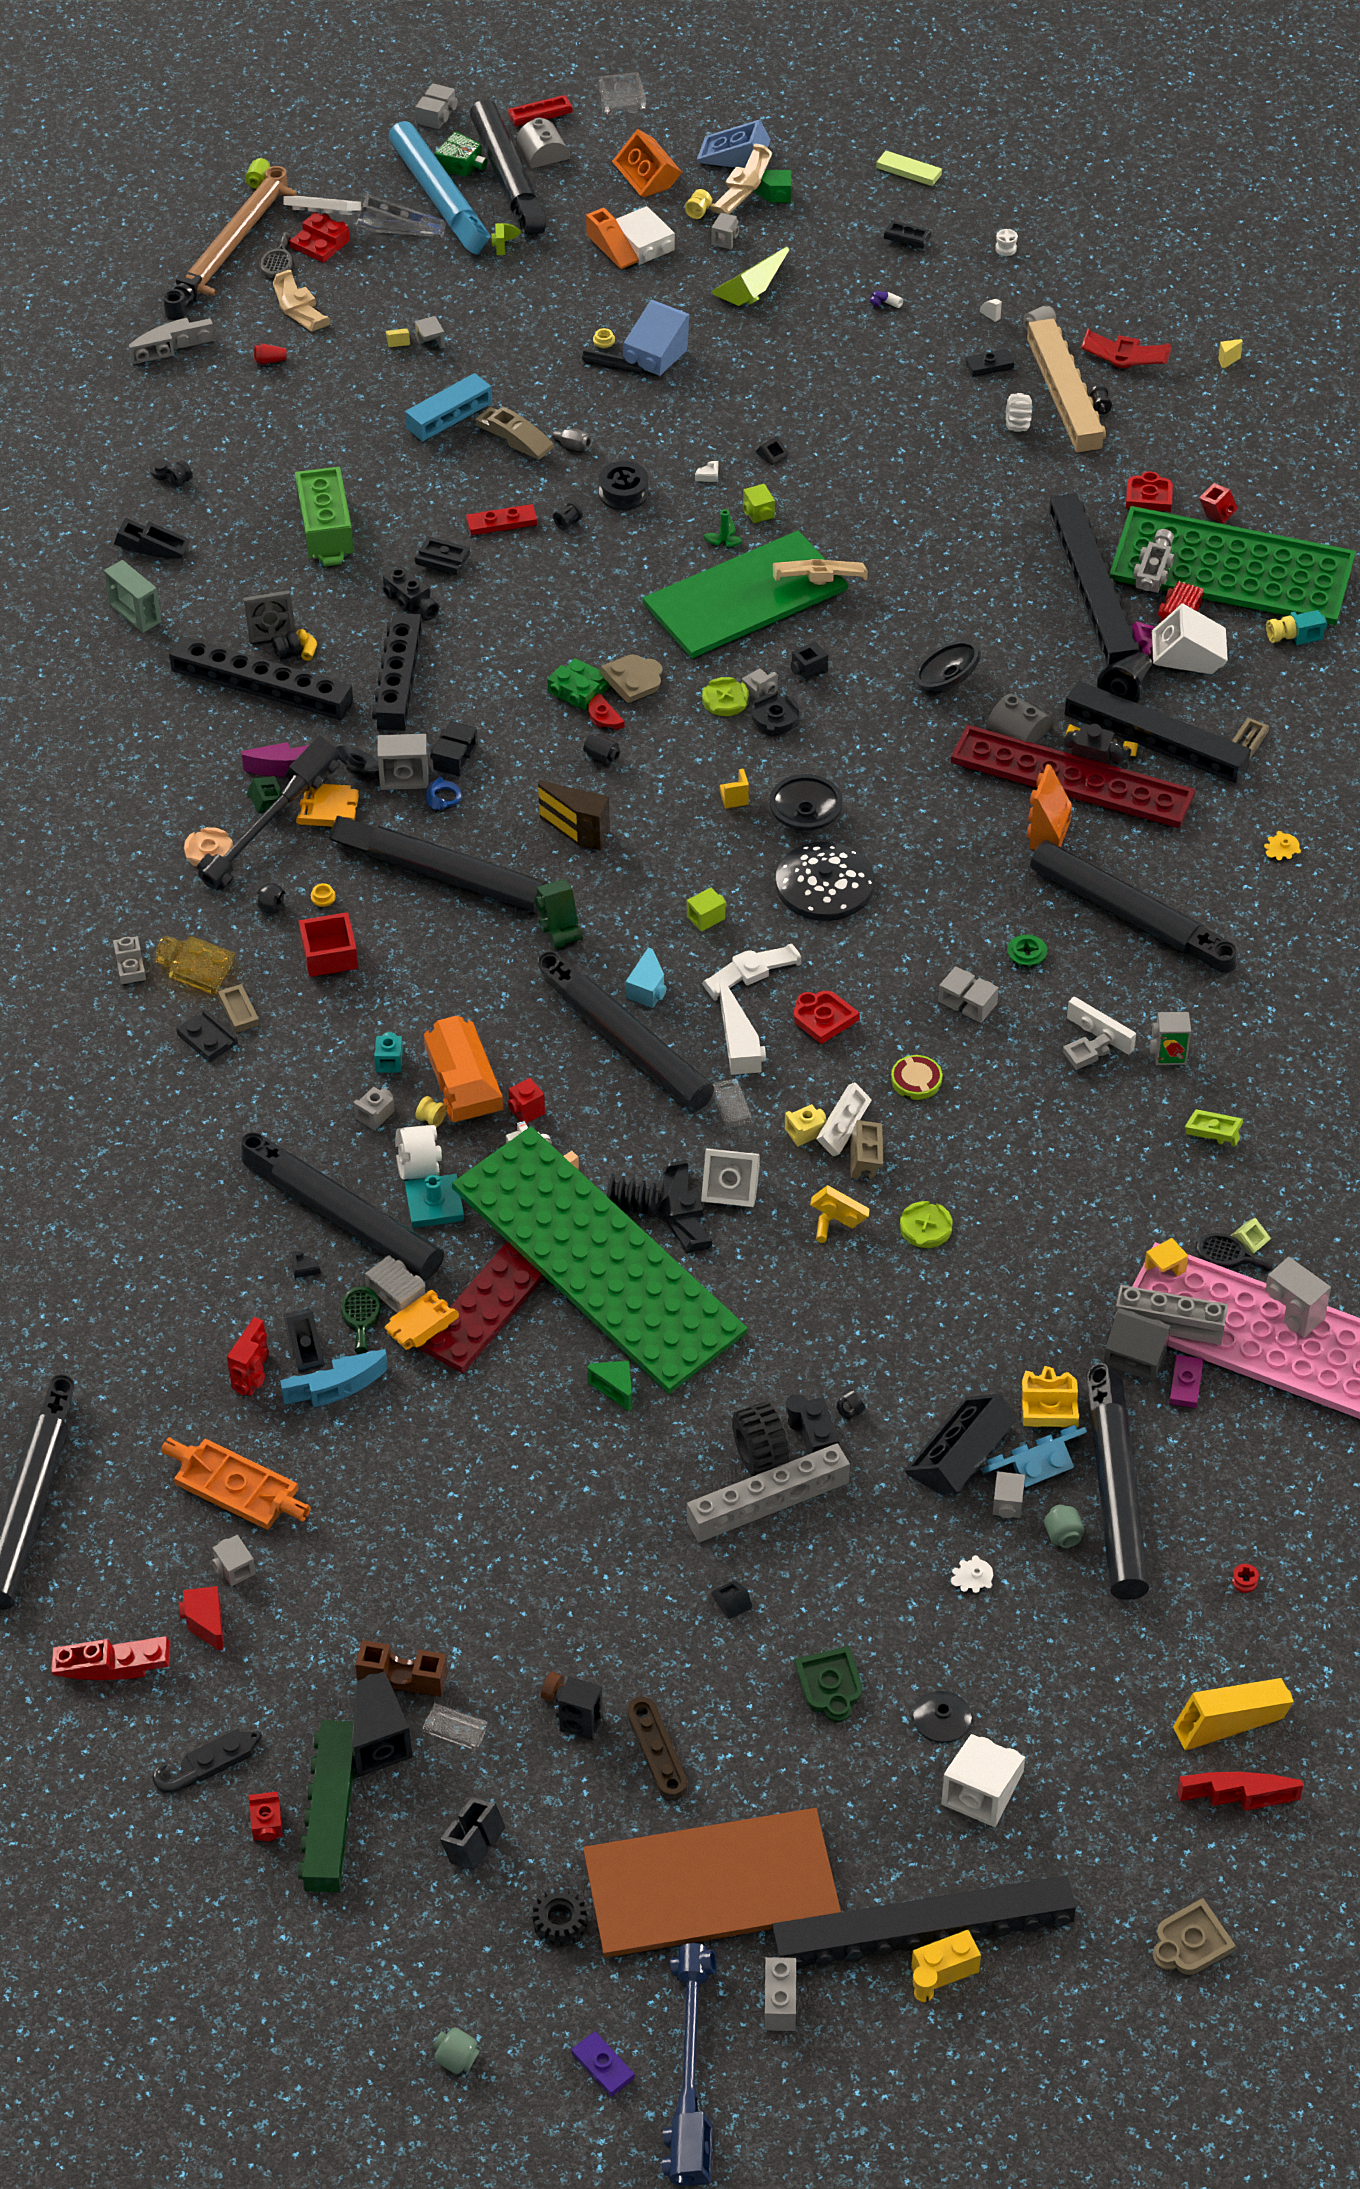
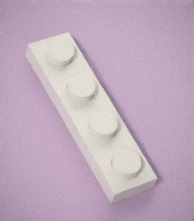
M284 196V205L292 206V210H305V207H308V211L321 212L322 208L324 213H336V210H339V214L352 215V211L361 210V202Z

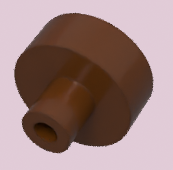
M551 1671L543 1684L541 1698L553 1703L559 1687L564 1686V1676Z

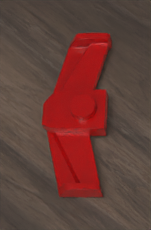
M1087 329L1081 349L1112 362L1114 367L1126 369L1132 365L1167 364L1171 345L1166 343V345L1140 346L1139 339L1118 335L1117 341L1114 342Z

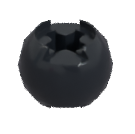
M267 883L259 888L257 892L259 894L258 903L256 904L262 912L276 914L284 908L285 903L283 901L284 894L286 893L281 886L275 883Z

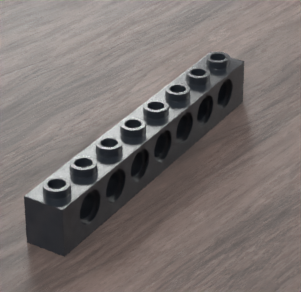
M181 636L169 653L171 671L337 720L343 719L353 703L352 685L196 639Z

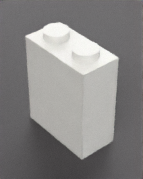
M647 206L616 219L639 259L637 263L639 265L675 250V233Z

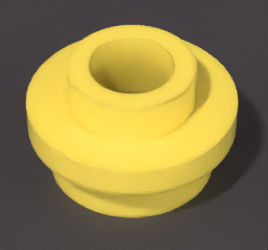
M599 329L593 337V343L597 347L605 349L615 343V336L609 329Z

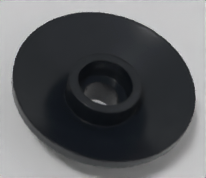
M346 745L336 748L340 755L339 760L346 765V769L353 774H359L360 772L375 774L379 772L378 761L368 753Z
M936 1691L925 1695L918 1701L914 1709L913 1719L919 1733L928 1740L937 1743H950L962 1738L967 1733L971 1725L972 1715L968 1704L960 1696L952 1692ZM944 1710L947 1711V1713L941 1714L938 1711Z

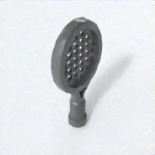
M288 232L282 233L279 247L268 251L260 260L261 272L266 277L275 278L276 274L292 268V256L286 250L291 240V235Z

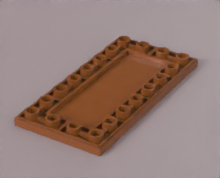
M817 1808L583 1847L604 1958L772 1929V1923L841 1912Z

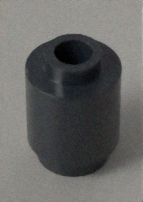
M598 734L595 736L589 735L583 746V751L589 757L607 765L616 762L621 752L618 743Z

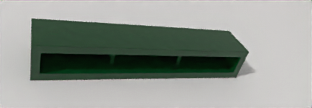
M321 1720L320 1731H315L314 1749H318L317 1757H312L311 1774L315 1776L314 1783L309 1782L308 1800L312 1801L311 1809L306 1808L304 1824L308 1827V1834L302 1835L301 1852L305 1853L304 1861H299L298 1879L303 1880L305 1891L341 1892L355 1768L352 1749L354 1721Z

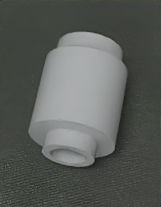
M1041 306L1024 315L1023 325L1028 331L1029 322L1053 318L1056 321V313L1050 306Z

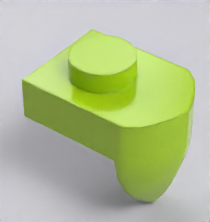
M498 223L495 224L496 233L491 234L492 247L496 246L497 255H505V241L519 236L521 230L510 224Z

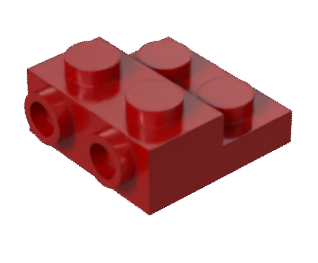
M315 212L302 223L303 230L290 240V248L324 263L350 241L349 227L343 221L336 222L332 220L326 213L321 215Z
M253 1317L227 1355L231 1387L241 1395L251 1396L256 1388L261 1387L265 1379L262 1364L265 1363L269 1355L266 1341L267 1334L265 1333L264 1320Z

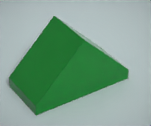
M629 1361L590 1363L587 1366V1383L627 1411H630L632 1409V1388Z

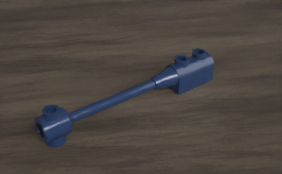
M689 1943L682 1945L679 1948V1956L672 1957L670 1960L673 1976L678 1975V1980L686 1984L683 2085L675 2115L672 2118V2127H666L663 2130L664 2144L666 2147L671 2146L670 2156L663 2157L662 2159L664 2176H669L672 2183L681 2186L711 2184L713 2124L703 2111L699 2112L695 2090L698 1989L700 1984L707 1982L708 1975L716 1974L717 1958L713 1949L709 1950L702 1944Z

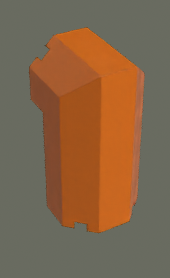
M460 1016L438 1020L433 1025L434 1030L429 1033V1030L424 1033V1045L440 1090L444 1093L443 1103L447 1106V1114L450 1121L454 1123L503 1110V1096L474 1023L470 1020L467 1023Z

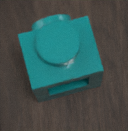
M1319 610L1298 615L1295 612L1290 613L1297 627L1296 638H1293L1297 645L1323 639L1324 630L1327 628V621Z
M392 1032L376 1036L374 1053L376 1073H401L403 1056L402 1036H397ZM382 1059H395V1061H382Z

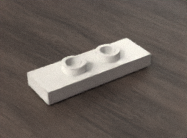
M1076 997L1069 1001L1067 1019L1096 1036L1105 1033L1110 1039L1111 1045L1128 1055L1134 1050L1136 1038L1134 1031Z

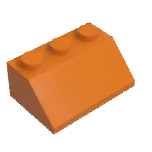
M639 129L635 131L612 160L614 165L641 197L670 189L682 174V171L656 140Z

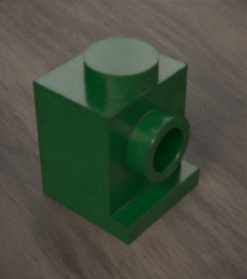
M275 776L253 778L247 796L252 799L257 812L264 813L280 797L282 791Z

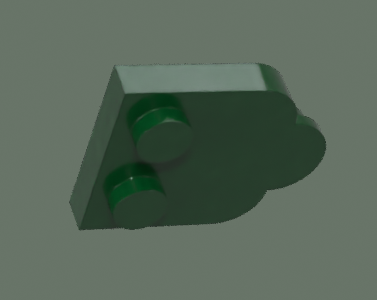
M850 1646L794 1659L795 1670L807 1706L815 1712H824L827 1718L835 1722L848 1719L852 1713V1705L861 1698L863 1688Z

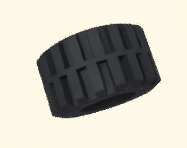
M763 1402L733 1413L732 1429L735 1443L745 1468L752 1476L789 1463L790 1450L787 1436L779 1415L770 1403Z

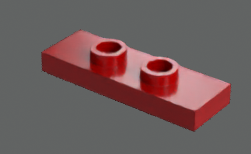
M566 95L507 109L508 117L515 127L525 125L536 118L552 119L557 116L573 113V107Z
M533 504L466 515L471 536L538 525Z

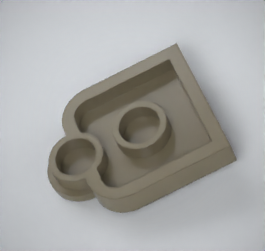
M631 654L602 665L599 673L627 703H630L658 690L661 683L662 666L654 659H643L638 655Z
M1202 1898L1164 1919L1159 1924L1157 1930L1159 1943L1153 1949V1960L1162 1969L1172 1970L1177 1968L1183 1974L1192 1975L1235 1952L1236 1945Z

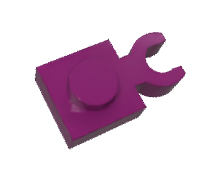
M1136 621L1131 626L1134 640L1142 647L1143 650L1141 652L1148 656L1151 655L1153 660L1152 630L1155 627Z

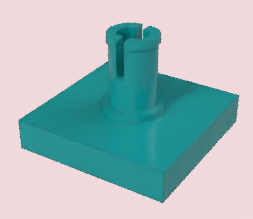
M457 1174L444 1176L429 1175L423 1179L405 1181L412 1228L464 1221L461 1197L452 1189V1182L457 1179Z

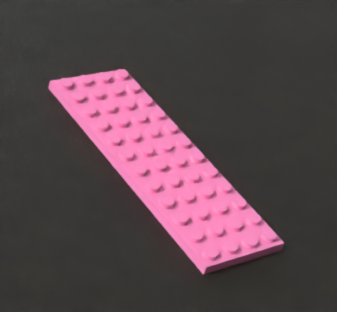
M1155 1242L1152 1248L1160 1244ZM1188 1255L1186 1272L1179 1276L1171 1269L1161 1272L1155 1267L1148 1271L1143 1265L1132 1287L1228 1304L1221 1345L1169 1336L1167 1346L1360 1419V1318L1327 1306L1325 1320L1303 1338L1297 1332L1291 1331L1283 1323L1286 1306L1272 1299L1265 1292L1266 1283L1191 1255Z

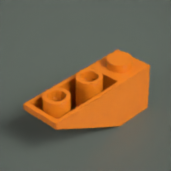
M604 207L586 215V235L620 269L639 262L618 222Z

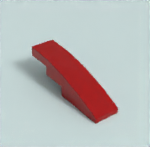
M1210 1772L1180 1776L1177 1793L1180 1801L1209 1796L1212 1806L1241 1801L1243 1810L1246 1811L1298 1801L1301 1799L1304 1785L1302 1780L1272 1774Z

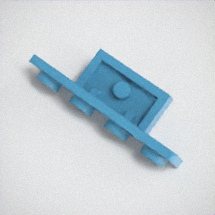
M1076 1425L1061 1430L1062 1436L1053 1439L1051 1435L1036 1440L1038 1446L1028 1449L1026 1444L1011 1450L1013 1456L1004 1459L1001 1454L988 1459V1466L981 1468L983 1473L1012 1463L1016 1474L1025 1475L1024 1487L1072 1469L1074 1465L1064 1441L1086 1433V1427L1077 1430Z

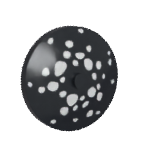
M814 842L792 850L782 859L776 872V890L783 904L802 917L819 921L839 920L854 915L867 905L874 891V872L869 861L857 850L840 843Z

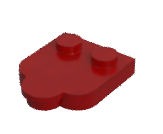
M1151 471L1144 472L1141 476L1130 477L1127 481L1126 509H1130L1133 506L1158 512H1171L1173 483L1169 479L1159 477L1157 473Z
M821 991L817 994L811 992L800 994L793 1011L795 1024L820 1044H823L860 1020V1013L831 991Z

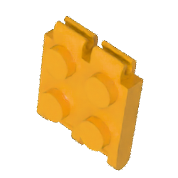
M322 784L317 791L311 788L309 791L304 792L303 799L300 800L299 806L301 811L300 815L296 818V822L300 825L333 827L337 815L354 820L359 791L351 789V785Z
M430 1290L389 1319L391 1322L385 1326V1329L392 1338L398 1340L397 1342L408 1350L412 1347L424 1345L432 1336L445 1330L449 1324L459 1317V1313L453 1308L450 1309L445 1300L438 1299L437 1293Z

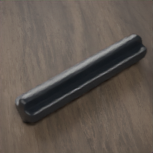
M585 349L582 354V360L638 373L644 372V369L638 365V362L628 363L621 356Z

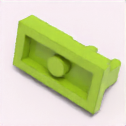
M1196 1109L1185 1125L1186 1134L1217 1139L1219 1144H1223L1224 1141L1231 1142V1146L1235 1147L1240 1140L1238 1130L1243 1124V1119Z

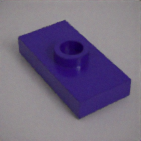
M596 2031L571 2049V2053L610 2097L614 2096L635 2079V2074Z

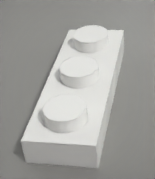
M856 1083L847 1086L816 1138L832 1156L840 1154L852 1134L856 1121L861 1119L871 1102L870 1097Z

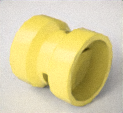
M696 190L685 204L686 213L694 219L703 217L706 210L712 204L711 195L705 190Z
M1291 615L1285 616L1281 620L1271 619L1266 622L1267 636L1271 643L1279 642L1282 638L1287 640L1296 638L1297 627Z

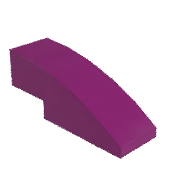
M288 742L241 751L243 770L257 775L285 777L289 766L309 745L290 749Z

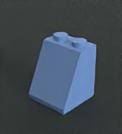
M651 300L623 343V357L628 363L638 362V365L644 370L660 376L687 351L689 314Z

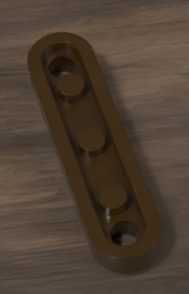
M634 1698L627 1708L628 1720L660 1795L666 1799H679L687 1791V1778L658 1709L650 1698ZM640 1713L646 1714V1716L639 1717L637 1715ZM669 1785H676L677 1788H675V1789H670V1788H668V1786H669Z

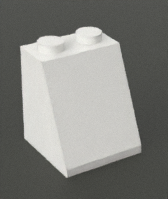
M1183 603L1152 630L1153 663L1155 665L1213 674L1228 661L1226 628Z
M971 1734L944 1774L941 1805L996 1827L1024 1771L1025 1756L1020 1755L1014 1749H1006L996 1745L988 1738L977 1737Z

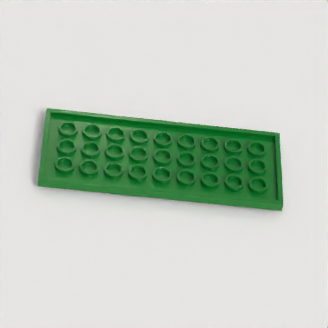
M1133 506L1130 507L1110 570V579L1113 578L1114 581L1136 585V578L1133 577L1136 564L1141 565L1142 561L1139 560L1142 547L1147 548L1149 542L1154 543L1156 532L1160 529H1166L1174 535L1170 546L1172 547L1171 554H1174V561L1171 568L1167 567L1168 577L1166 584H1161L1159 590L1168 592L1169 588L1174 589L1176 583L1180 581L1190 586L1202 587V599L1290 616L1291 612H1295L1298 615L1319 610L1321 615L1325 616L1327 624L1337 625L1356 555L1355 550Z

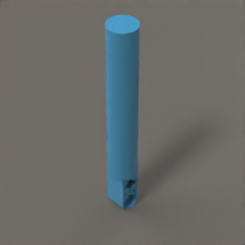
M407 121L395 124L389 132V141L464 247L470 252L479 255L491 237L489 232L415 127Z

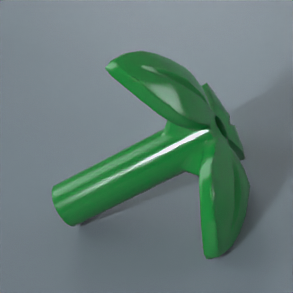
M723 509L720 512V533H707L703 535L707 542L714 545H720L725 541L726 547H734L742 543L741 538L732 536L735 534V524L727 509Z

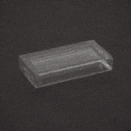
M737 1078L714 1083V1096L726 1127L752 1122V1116Z
M434 1703L423 1725V1732L477 1750L488 1728V1722Z

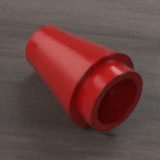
M262 343L254 346L255 363L265 365L286 361V348Z

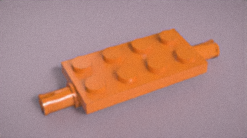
M171 1437L166 1439L169 1444L163 1443L161 1453L180 1461L182 1465L174 1478L175 1485L266 1530H269L283 1512L301 1522L306 1519L303 1515L308 1517L310 1513V1505L293 1498L299 1490L298 1483L210 1440L204 1439L199 1446L190 1445L189 1447L173 1440Z

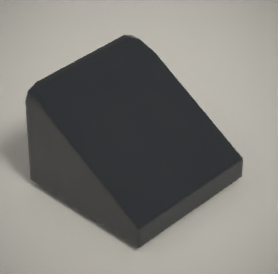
M777 436L760 445L755 451L771 465L789 455V452Z
M736 1580L711 1592L713 1598L729 1619L752 1608L748 1590Z

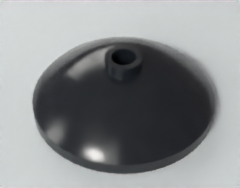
M968 640L955 641L939 647L926 656L918 665L914 676L916 683L920 688L929 691L946 690L961 684L976 669L981 657L980 649L976 643Z
M799 774L785 778L773 788L770 794V809L774 817L782 824L797 830L823 828L835 821L842 810L843 799L838 787L830 780L817 775Z

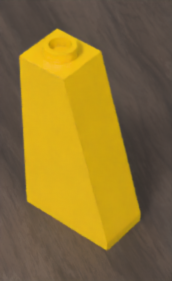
M1282 1678L1194 1692L1173 1725V1728L1184 1750H1190L1284 1719L1294 1701L1291 1692L1285 1686Z

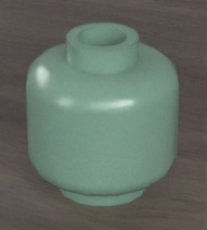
M1056 1505L1051 1508L1044 1519V1525L1051 1542L1062 1548H1070L1078 1544L1085 1532L1077 1509L1072 1506Z
M457 2027L451 2028L447 2034L441 2031L432 2048L437 2050L434 2056L435 2062L453 2074H460L463 2070L468 2072L480 2050L476 2049L477 2040Z

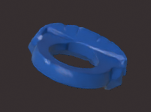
M439 777L427 787L426 800L428 805L436 811L455 806L460 801L462 793L455 783L444 781L442 777ZM449 789L455 793L456 798L452 801H444L437 798L435 792Z

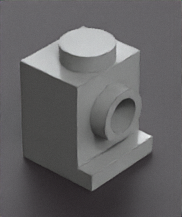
M720 213L712 226V245L727 249L733 248V239H736L739 233L737 216Z
M373 1087L360 1100L356 1099L353 1102L355 1119L374 1131L395 1112L393 1095L385 1088L379 1090Z

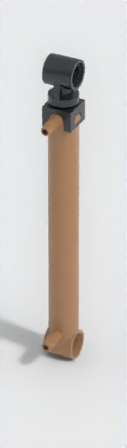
M273 166L266 170L264 181L190 270L180 273L176 278L174 289L168 290L163 294L165 316L168 319H182L186 315V306L191 301L197 302L203 294L215 296L216 290L205 286L213 274L278 196H297L296 190L288 188L287 174L283 167Z

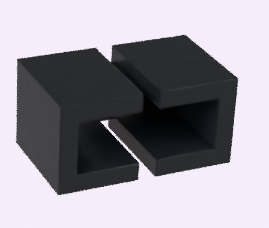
M450 721L446 729H442L437 745H433L430 758L433 759V770L461 776L468 763L467 758H471L478 745L477 727Z
M472 1796L458 1814L460 1822L454 1820L440 1838V1841L451 1864L475 1870L488 1852L486 1846L492 1847L506 1826L496 1803Z

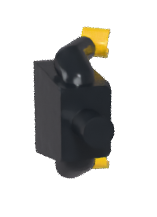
M1069 724L1063 741L1067 748H1073L1071 754L1116 766L1117 762L1123 761L1130 755L1136 756L1138 743L1124 741L1122 747L1117 742L1115 733L1101 729L1097 724H1082L1081 728Z

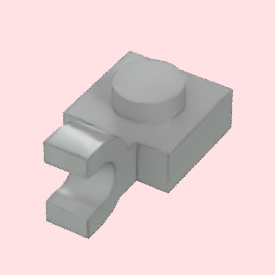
M1105 1033L1090 1042L1086 1037H1083L1063 1046V1053L1073 1067L1078 1070L1098 1061V1055L1103 1056L1110 1053V1049L1107 1046L1110 1044V1039Z

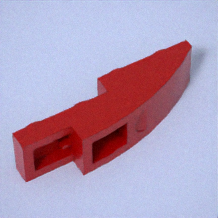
M167 1636L112 1645L108 1639L54 1647L51 1673L54 1676L85 1680H117L145 1677L146 1670L169 1667L170 1641Z

